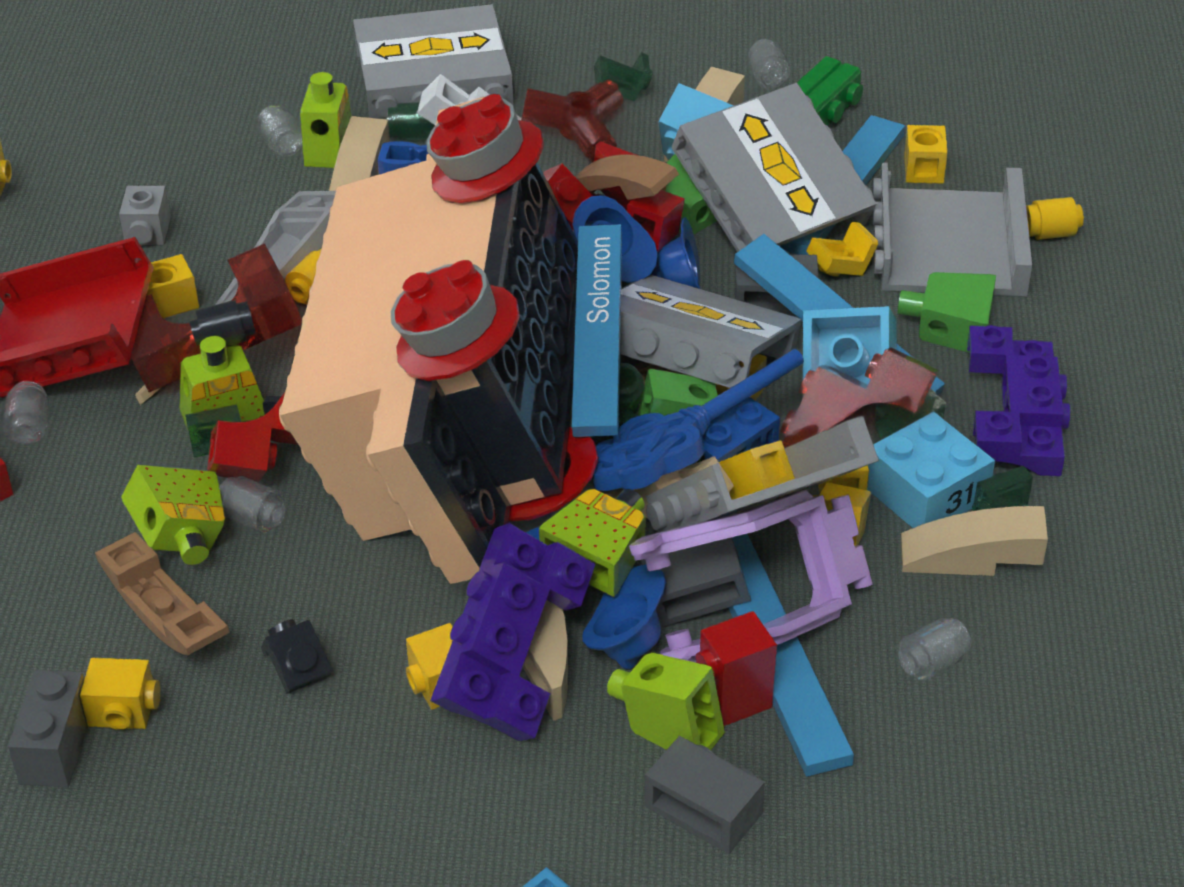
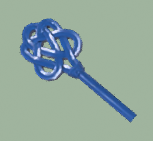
M793 349L702 406L694 405L693 407L680 409L679 412L665 416L660 413H648L631 418L619 427L618 435H613L612 439L602 441L596 445L598 462L591 479L596 490L602 491L618 488L631 490L645 488L658 481L662 475L683 469L697 462L705 453L701 436L704 435L710 426V421L804 363L802 354L797 349Z

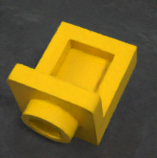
M852 222L843 241L812 238L806 252L809 255H817L818 268L825 274L830 276H839V274L863 276L878 246V240L861 223Z

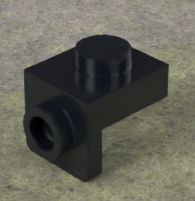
M290 619L268 630L270 636L265 637L261 649L264 656H270L286 694L331 675L333 670L310 619L297 625L294 619Z

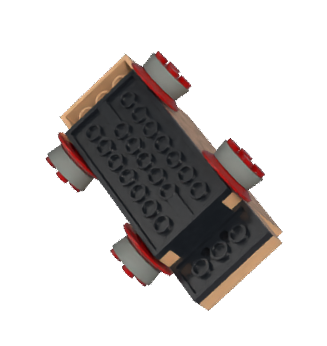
M491 94L438 110L436 125L431 130L426 141L427 152L429 153L427 154L426 161L337 187L333 205L330 208L327 229L323 235L320 257L316 263L315 277L309 290L306 312L302 318V328L298 344L295 346V356L291 372L287 377V387L283 403L279 409L282 426L286 431L291 432L301 447L304 459L307 463L313 465L322 479L324 489L329 495H333L342 509L346 522L349 525H353L361 539L366 541L412 530L414 535L420 536L429 550L433 565L440 567L450 584L470 580L479 571L495 528L508 524L509 521L524 532L540 527L585 491L596 489L591 480L598 462L596 444L589 436L573 437L572 427H569L573 396L578 240L538 164L545 146L541 130L531 122L518 120L513 104L501 98L499 94Z

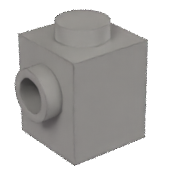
M166 186L126 187L119 212L124 240L136 237L140 245H164L171 218Z

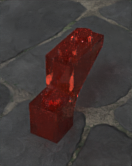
M892 347L885 349L883 355L876 352L865 373V377L871 379L869 384L863 383L826 364L818 366L816 372L810 369L799 389V393L804 395L798 410L791 409L782 424L780 432L786 435L782 442L785 448L830 429L867 404L890 403L915 413L921 409L939 370Z

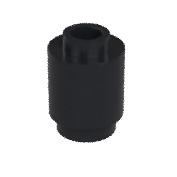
M236 300L195 310L197 319L189 321L196 346L200 345L203 339L210 336L223 338L226 341L227 347L247 341V336L256 334L247 301L236 303Z

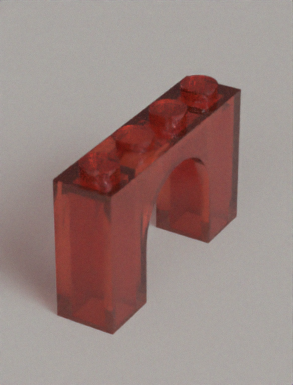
M265 243L227 260L238 283L237 292L232 300H236V303L248 302L256 331L255 335L246 337L247 341L236 345L241 346L242 350H246L302 324V318L292 295ZM152 294L146 296L131 354L133 363L150 393L179 380L181 376V362L186 357L201 354L200 345L196 346L190 323L177 324L163 319Z

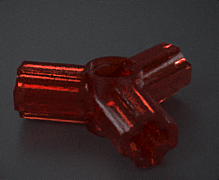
M609 79L603 83L598 82L585 92L574 91L567 96L528 88L521 121L559 129L564 137L576 141L584 155L593 163L595 147L600 141L617 147L616 141L602 120L622 106L623 96L618 89V85Z

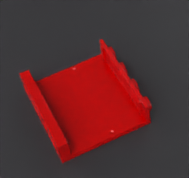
M136 237L0 274V298L4 303L0 316V397L129 364L154 269Z

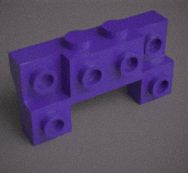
M993 325L969 326L967 351H970L969 372L1003 374L1001 383L1003 411H975L973 436H976L975 445L993 458L995 462L1020 465L1040 476H1061L1065 459L1062 429H1068L1070 404L1062 402L1066 397L1067 377L1066 374H1059L1058 357H1054L1052 342L1013 340L1012 327Z
M510 523L495 528L480 569L468 584L467 596L469 598L463 614L452 627L450 638L453 641L430 701L450 712L487 724L517 741L535 738L550 693L520 677L521 669L546 600L565 611L580 607L595 563L559 542L546 545Z

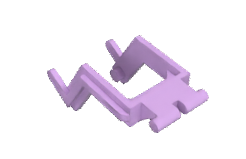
M807 490L797 491L741 513L644 536L629 545L634 559H645L648 571H653L671 565L668 554L670 552L755 532L789 519L796 529L813 595L810 604L763 624L776 644L784 643L840 617L842 608L852 604L847 584L853 582L855 589L868 587L873 584L863 546H854L852 537L858 535L859 531L849 494L832 498L833 509L827 511L823 495L813 497ZM689 629L666 634L669 647L660 651L661 655L696 663V653L700 652V639L692 641Z

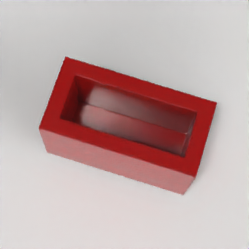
M754 611L701 630L700 652L696 653V663L710 666L713 669L723 726L772 708L777 644Z

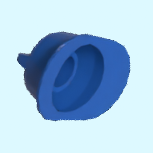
M603 195L591 196L581 202L574 213L572 224L577 240L579 226L621 224V281L632 283L648 277L656 266L658 254L655 242L649 233L622 205L612 198Z
M684 217L681 222V236L669 242L657 252V263L652 271V275L700 289V262L697 245L689 220Z
M646 564L632 568L614 597L604 593L592 619L582 633L583 643L590 649L603 650L611 659L616 660L621 667L625 669L633 668L640 657L649 651L661 636V625L656 608L666 585L664 572L661 569L648 571Z

